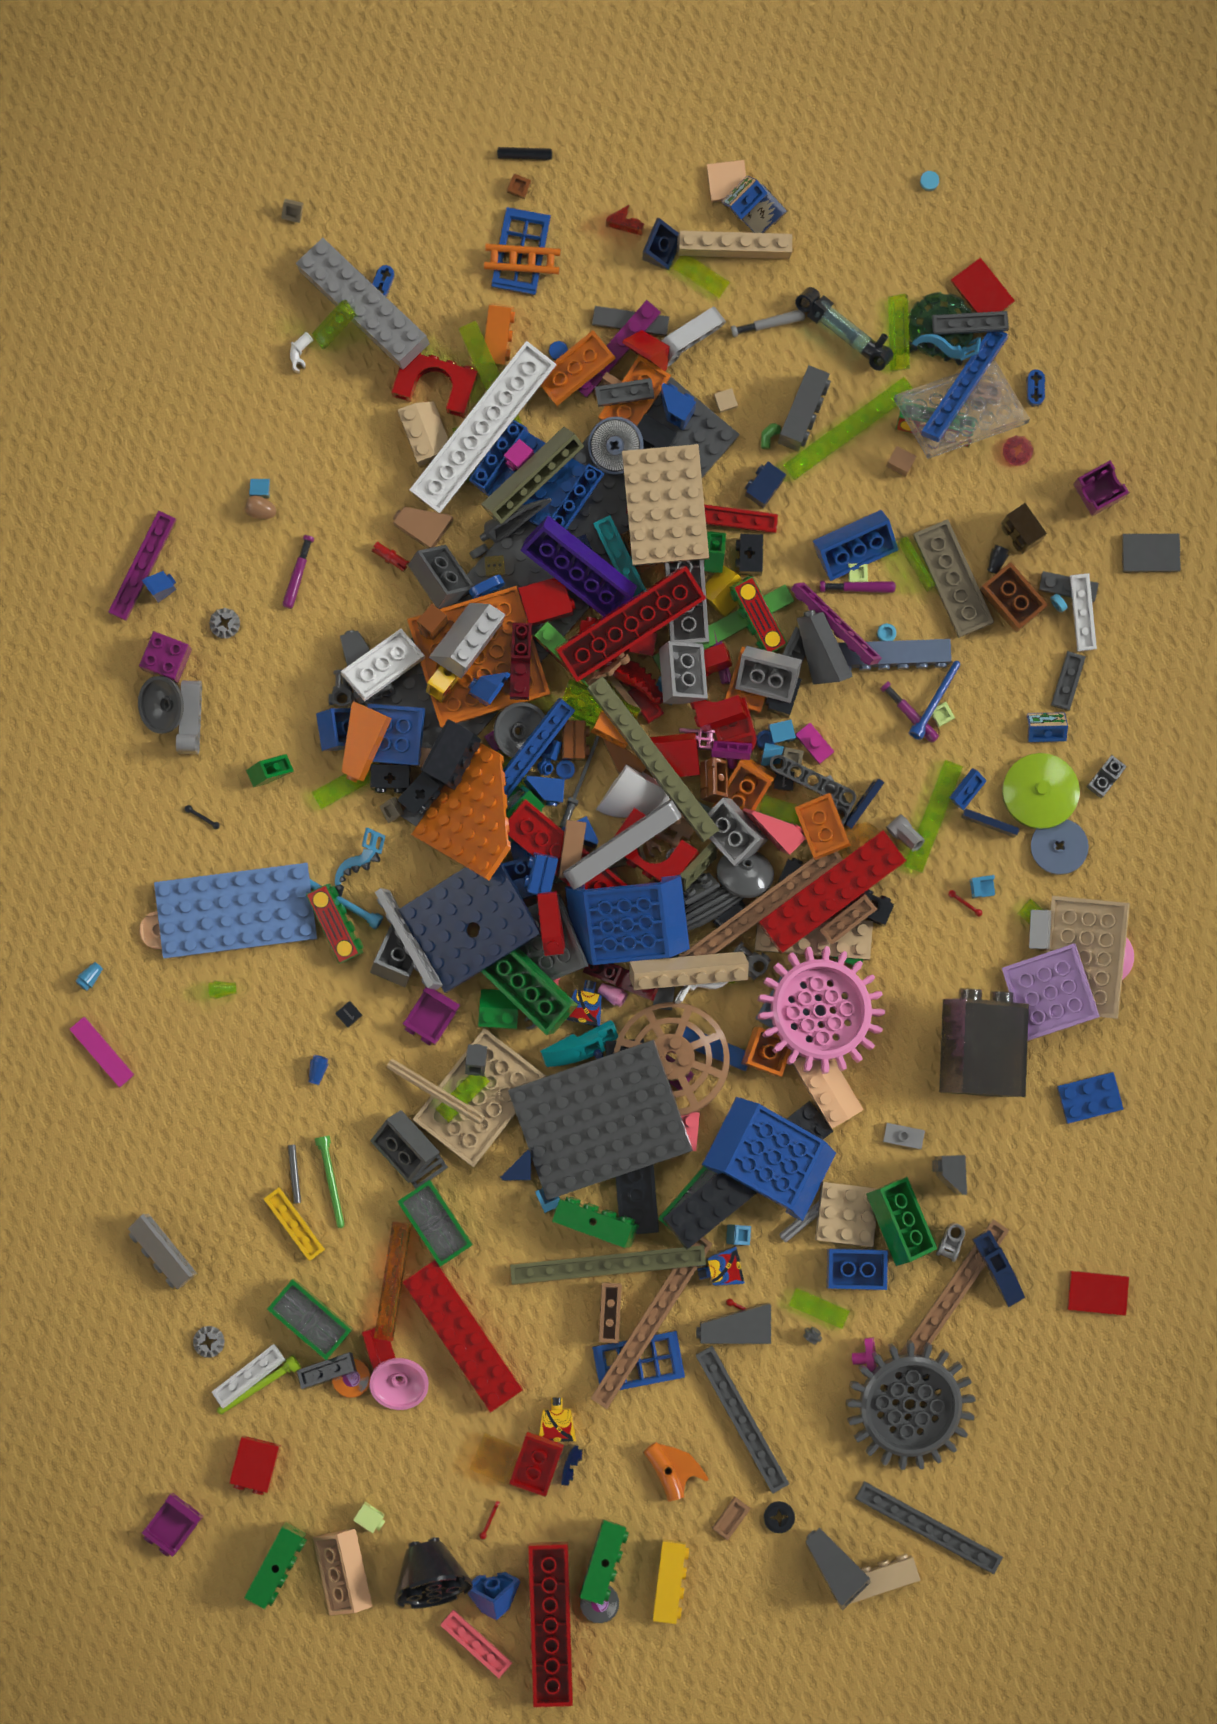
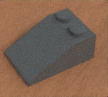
M393 924L389 927L370 973L406 987L414 970L413 960L405 952L403 942L396 936Z

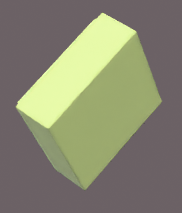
M848 564V566H849L850 568L853 567V566H855V565H857V564ZM867 564L859 566L861 568L854 571L853 569L850 570L848 573L849 582H868Z
M947 702L938 705L931 715L938 728L955 719Z

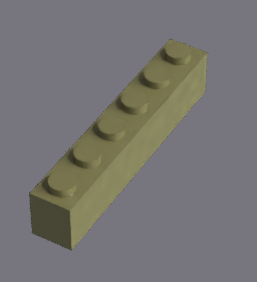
M563 427L481 505L492 518L502 524L571 460L584 445L572 431Z

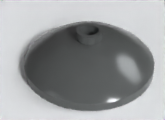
M155 676L148 679L139 692L138 710L146 727L155 733L163 734L173 731L181 722L184 712L183 696L177 684L168 677Z
M525 702L513 703L505 707L497 716L494 724V738L499 749L508 757L513 758L545 717V714L535 705ZM517 727L520 729V733L518 735L515 733V729Z
M759 852L744 859L737 866H734L723 855L717 865V878L720 884L731 894L744 898H753L769 890L773 883L774 870L770 861Z

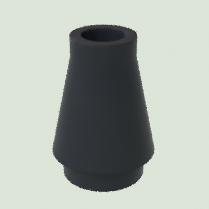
M995 545L994 549H991L987 571L997 574L1009 557V550Z

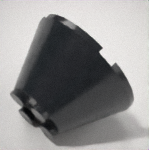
M438 1537L431 1538L428 1542L420 1543L416 1541L408 1545L409 1548L405 1552L394 1596L397 1606L404 1608V1604L411 1605L412 1609L438 1606L456 1600L457 1595L462 1592L466 1595L473 1588L472 1580L445 1544L440 1542Z

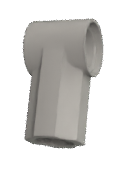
M901 814L886 827L894 838L900 839L912 852L921 848L925 841Z

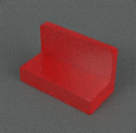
M386 1325L362 1332L373 1370L380 1363L396 1358Z

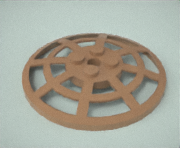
M659 1003L638 1012L621 1030L616 1041L614 1053L619 1052L621 1046L630 1048L642 1044L640 1042L643 1037L653 1029L657 1036L655 1044L669 1081L679 1080L682 1090L672 1091L674 1097L686 1095L691 1105L679 1109L681 1116L694 1113L707 1106L721 1091L729 1071L730 1054L728 1043L719 1025L701 1009L684 1003ZM666 1007L684 1009L681 1019L663 1018L657 1020L652 1011ZM695 1012L706 1019L713 1026L716 1033L705 1036L696 1025L689 1022L691 1013ZM643 1015H646L650 1024L640 1031L635 1041L624 1039L626 1032L632 1024ZM668 1023L679 1024L675 1034L664 1035L660 1025ZM688 1027L693 1030L700 1039L690 1043L683 1037L685 1028ZM717 1040L721 1041L724 1053L722 1071L711 1067L712 1051L710 1043ZM702 1046L705 1047L706 1051L705 1064L695 1061L694 1050ZM668 1053H675L677 1059L674 1062H668L666 1055ZM692 1068L702 1071L698 1080L689 1085L685 1076L690 1073ZM708 1074L719 1078L713 1090L704 1099L697 1102L693 1091L702 1085Z

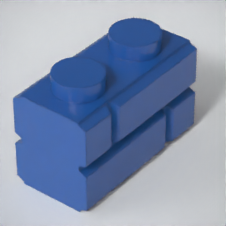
M534 852L533 857H529L527 867L530 868L529 876L525 875L523 883L527 892L534 894L551 892L558 862L557 857Z

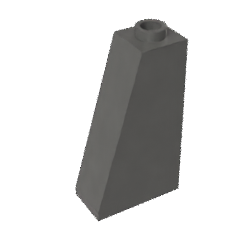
M815 610L804 612V616L797 618L813 685L840 682L853 677L824 613H815Z
M350 630L340 636L347 666L370 651L358 630ZM390 683L364 702L353 689L355 699L359 704L396 694L394 687Z
M764 1303L700 1322V1327H696V1339H700L701 1344H771V1304Z
M819 1528L817 1531L813 1530L808 1534L806 1546L836 1602L843 1611L871 1583L870 1578Z

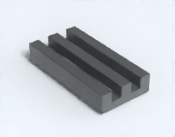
M439 1154L436 1157L438 1160L411 1181L415 1189L428 1180H432L448 1168ZM441 1163L442 1167L419 1184L415 1182Z

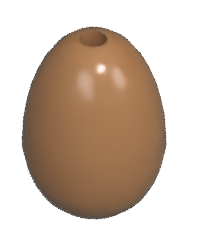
M251 496L247 500L245 512L252 518L265 520L275 516L276 507L269 500L261 496Z

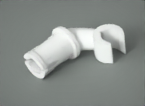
M304 332L295 342H291L290 359L295 373H300V370L296 367L297 364H301L305 369V362L300 359L299 355L302 354L304 348L314 341L307 332Z

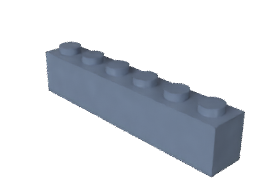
M950 639L866 642L882 657L878 664L873 665L863 663L860 660V656L856 652L851 651L845 642L838 643L850 670L852 668H859L860 671L871 670V667H878V670H888L890 667L908 669L909 666L925 669L928 668V665H935V668H946L952 662Z

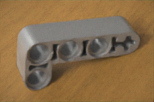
M715 307L708 309L662 340L663 343L670 346L668 366L673 364L681 353L708 337L726 323V320Z
M182 680L181 693L184 701V712L179 723V734L176 735V751L179 754L198 755L200 750L202 681Z

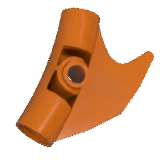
M657 1441L643 1452L658 1475L668 1502L685 1497L684 1489L689 1477L696 1476L704 1481H708V1477L701 1466L688 1452L659 1444ZM667 1467L672 1469L670 1473H665Z

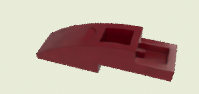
M513 622L510 699L529 700L532 623Z
M613 963L588 964L583 970L584 973L651 1001H654L659 989L634 990L629 978L630 971Z

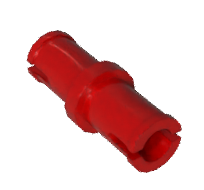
M380 542L375 543L372 552L383 558L385 563H391L402 572L407 569L408 566L406 565H409V561L396 554L395 550L388 549Z

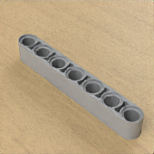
M672 800L665 802L563 872L564 876L573 889L582 886L682 817L681 813Z

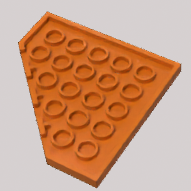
M480 743L478 750L471 759L469 767L466 768L460 784L457 785L455 790L443 786L440 791L441 794L433 801L411 835L489 881L511 849V845L508 840L509 819L506 817V809H508L507 795L504 793V786H506L505 772L502 767L504 756Z

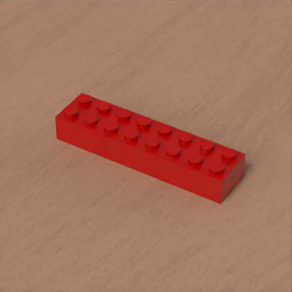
M683 565L556 647L555 651L574 681L578 682L707 598L687 566Z
M883 830L759 921L758 924L780 954H782L903 865L906 859Z
M436 1260L403 1281V1284L490 1413L523 1391V1387Z
M568 1542L529 1543L533 1708L573 1706Z

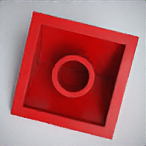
M643 330L623 340L622 344L635 354L642 356L662 370H667L670 346Z

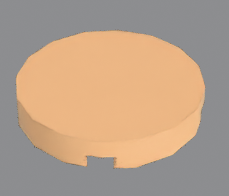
M155 911L149 913L142 920L139 933L142 941L147 946L153 949H162L158 912Z

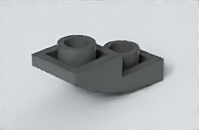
M1111 755L1087 785V788L1102 799L1127 766Z

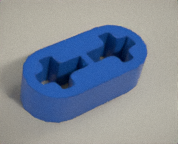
M388 265L381 266L372 283L377 289L380 288V285H383L382 292L385 297H387L395 277L392 267ZM389 271L390 277L387 276L385 281H382L383 274L381 273Z
M1037 369L1032 370L1027 376V402L1031 406L1036 407L1041 405L1045 398V376L1042 371ZM1034 375L1041 379L1037 382V386H1035V381L1031 379ZM1035 390H1037V396L1040 397L1037 402L1034 398H1031Z
M495 575L473 586L469 593L472 599L478 598L500 589L505 585V582L501 575Z

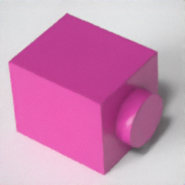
M519 439L504 454L507 461L505 464L512 471L518 470L534 455V452Z

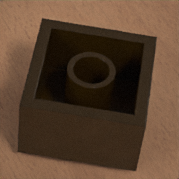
M1026 503L1007 514L1001 523L1003 525L1001 526L1003 532L1007 536L1010 535L1013 540V546L1017 551H1021L1022 554L1040 543L1047 534Z

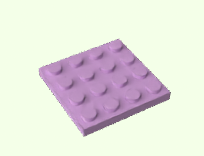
M1071 944L1002 968L1025 1041H1030L1100 1017L1076 944Z

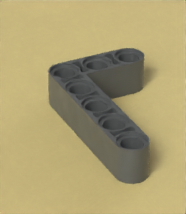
M775 755L771 758L770 768L773 772L819 795L827 794L825 786L832 784L835 787V793L831 795L837 810H841L844 813V818L841 820L844 825L856 801V794L853 790L782 755ZM775 759H781L784 762V766L781 769H776L773 766ZM793 767L800 769L801 775L799 777L791 776L790 770ZM808 777H817L818 784L810 786L807 782ZM850 793L853 798L852 802H843L842 795Z

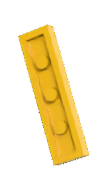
M280 1187L264 1198L309 1262L326 1250Z

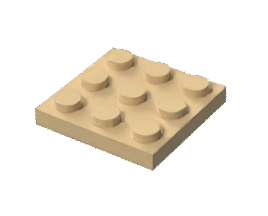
M822 1182L815 1240L873 1247L876 1217L866 1193L877 1188Z

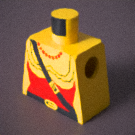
M440 666L427 682L426 692L442 703L459 677L443 666Z
M551 1397V1408L543 1409L539 1436L555 1442L576 1441L571 1408H563V1397Z

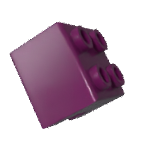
M1111 460L1078 477L1073 484L1091 516L1125 499L1129 494L1125 484H1121L1117 479L1115 467Z
M153 631L139 667L147 673L168 677L178 684L192 648L189 644Z

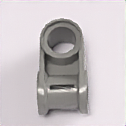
M952 1223L947 1226L938 1246L937 1256L943 1255L950 1258L952 1262L956 1261L965 1236V1230L961 1225ZM958 1227L960 1235L954 1238L950 1234L951 1229Z

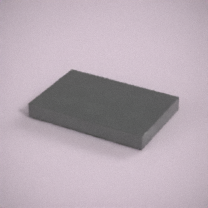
M1122 534L1123 572H1180V534Z

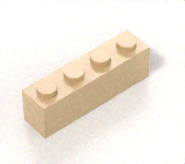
M906 1553L897 1556V1560L891 1562L889 1560L878 1562V1566L870 1568V1566L860 1568L870 1578L871 1583L851 1603L920 1581L914 1558Z

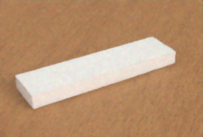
M1089 573L1069 575L1077 651L1097 649Z
M273 1344L214 1389L212 1394L224 1409L286 1360L277 1346Z

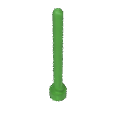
M330 1135L315 1138V1144L319 1150L321 1149L336 1224L338 1228H343L345 1224L328 1149L330 1147L329 1143H331Z

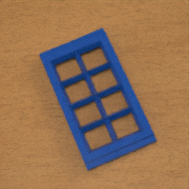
M507 207L499 244L506 245L508 235L522 237L520 246H524L525 238L539 240L538 247H545L551 215ZM511 219L525 222L523 233L509 231ZM529 222L542 225L540 236L526 234ZM498 252V263H506L503 262L505 252ZM520 253L517 264H521L522 254ZM536 255L535 265H542L543 255ZM494 270L491 287L536 295L540 273H533L531 283L517 281L519 272H515L514 280L500 278L501 270Z
M677 1331L654 1335L650 1342L653 1357L639 1359L636 1364L639 1379L627 1381L626 1379L620 1390L685 1378ZM628 1340L592 1347L599 1384L611 1367L607 1366L605 1351L617 1349V1354L619 1355L621 1348L624 1347ZM667 1340L669 1354L657 1357L655 1342ZM670 1358L673 1373L661 1375L658 1360ZM654 1361L656 1376L644 1378L641 1364Z

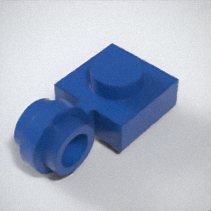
M552 740L540 757L543 759L537 765V770L541 775L547 776L552 773L553 765L550 761L557 760L562 746L561 742Z

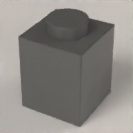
M468 1044L465 1074L485 1076L487 1046Z

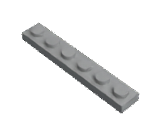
M383 888L378 889L375 892L378 897L377 902L384 908L387 920L393 924L396 936L403 942L405 952L412 958L413 967L422 976V983L427 988L439 989L443 985L429 959L398 910L400 908L391 891Z

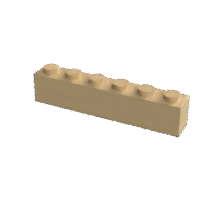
M679 231L678 256L790 259L792 254V234Z
M744 952L630 961L629 978L634 990L748 980L749 963Z

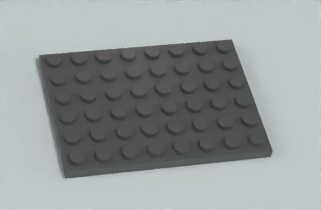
M654 1040L508 1090L547 1200L693 1151Z

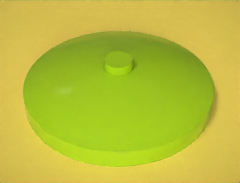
M1035 753L1019 759L1012 765L1005 776L1002 795L1008 812L1020 824L1033 829H1050L1065 822L1074 812L1079 801L1080 787L1075 772L1064 760L1051 754Z

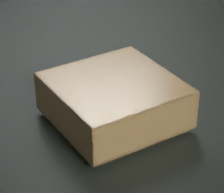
M732 388L714 394L720 413L738 407Z

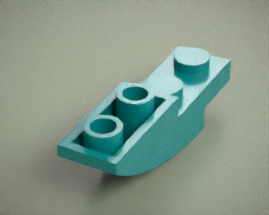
M609 1020L579 1037L572 1034L540 1052L546 1067L567 1065L585 1060L605 1051V1041H614L619 1036L612 1020Z

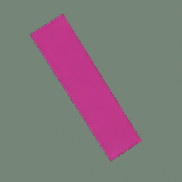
M86 1017L80 1019L70 1028V1031L119 1088L135 1075Z

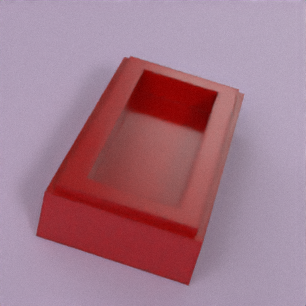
M635 687L628 691V694L642 710L641 714L648 724L664 714L659 704H653L645 694Z

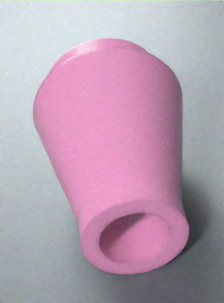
M602 983L598 989V993L614 1006L621 1007L628 995L624 992V989Z

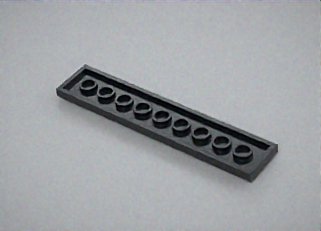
M605 1041L606 1056L614 1053L616 1041ZM621 1046L620 1051L627 1049V1047ZM654 1164L617 1176L616 1188L619 1217L627 1216L635 1219L634 1223L639 1224L636 1234L658 1233Z
M810 1101L787 1118L790 1122L822 1140L833 1132V1129H830L825 1119ZM724 1173L717 1174L662 1219L687 1250L758 1192Z

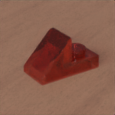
M630 205L623 207L606 218V227L640 236L643 234L644 223L636 218L627 219Z

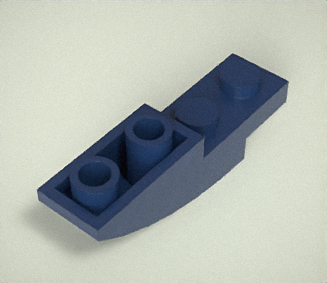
M987 1230L973 1238L972 1241L990 1271L989 1274L1006 1305L1010 1307L1024 1299L1025 1296L1021 1286L991 1231Z

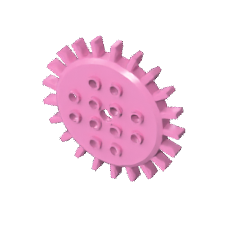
M825 946L822 950V959L814 960L812 948L807 947L804 953L806 962L801 964L797 956L792 952L788 955V960L793 966L790 971H787L779 963L773 967L782 977L779 983L768 977L763 981L766 986L774 989L772 996L763 994L758 997V1001L771 1004V1012L760 1013L758 1019H772L774 1026L767 1029L763 1033V1037H770L777 1033L781 1042L776 1044L772 1051L777 1053L784 1046L792 1050L791 1055L787 1059L788 1065L795 1062L798 1055L806 1058L804 1072H809L812 1068L813 1060L821 1061L822 1074H827L830 1068L829 1060L833 1059L836 1060L840 1071L847 1069L843 1058L845 1054L849 1053L856 1063L863 1059L855 1048L859 1043L868 1050L874 1048L875 1045L872 1041L865 1038L867 1031L880 1034L883 1028L870 1023L871 1016L880 1017L885 1014V1010L880 1008L872 1009L871 1000L880 998L883 995L882 991L868 993L865 985L872 983L875 976L869 975L861 980L856 975V972L863 965L861 961L855 963L851 970L844 966V961L847 958V952L845 951L838 956L837 962L829 960L830 948ZM827 981H831L833 986L829 987ZM801 982L806 984L805 989L800 987ZM842 993L847 995L846 1000L841 997ZM815 995H819L821 1001H816ZM788 997H793L794 1003H790ZM816 1006H822L825 1009L823 1016L816 1014ZM831 1007L836 1010L835 1014L830 1013ZM804 1009L809 1011L808 1016L803 1014ZM848 1020L850 1022V1026H846L844 1024V1021ZM818 1022H822L824 1027L819 1028ZM791 1024H796L797 1030H793ZM834 1034L838 1036V1041L833 1040L832 1036ZM806 1036L811 1037V1043L806 1041Z

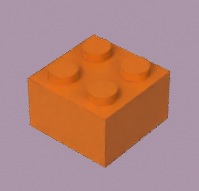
M754 1027L741 1064L775 1077H782L791 1050L784 1046L781 1051L774 1053L772 1051L774 1046L781 1042L777 1033L770 1037H763L766 1029Z

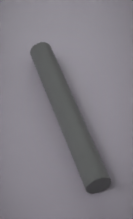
M288 1145L293 1204L301 1203L296 1145Z

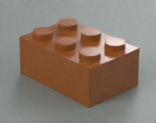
M1012 562L1007 564L980 588L983 596L1016 633L1048 606Z

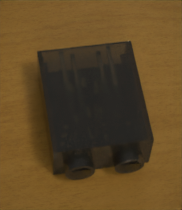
M968 988L959 989L958 999H943L939 1093L993 1097H1026L1029 1004L1014 1003L1013 992L992 991L990 992V1000H982L981 989Z

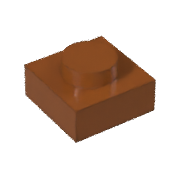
M513 174L507 193L525 199L531 185V180Z

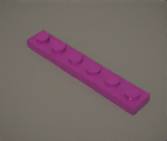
M646 300L607 344V348L616 359L577 390L584 397L588 398L595 390V387L602 382V377L605 373H609L630 350L622 344L623 340L640 330L646 331L658 318L661 312L654 305Z
M158 510L108 611L110 614L127 621L145 585L142 580L149 577L176 522V518Z
M804 582L793 585L791 590L795 593V597L808 606L809 611L815 610V613L823 612L830 628L834 631V635L842 639L851 651L856 652L863 663L867 665L879 663L882 657Z

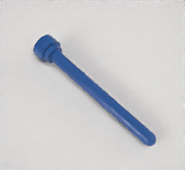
M959 661L953 662L919 723L912 725L908 732L911 737L917 740L923 739L926 733L925 726L959 669Z

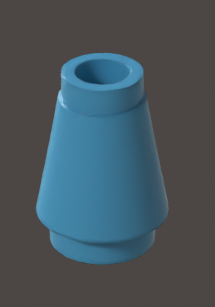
M94 962L77 976L78 978L75 982L81 988L88 991L89 988L92 989L103 968Z

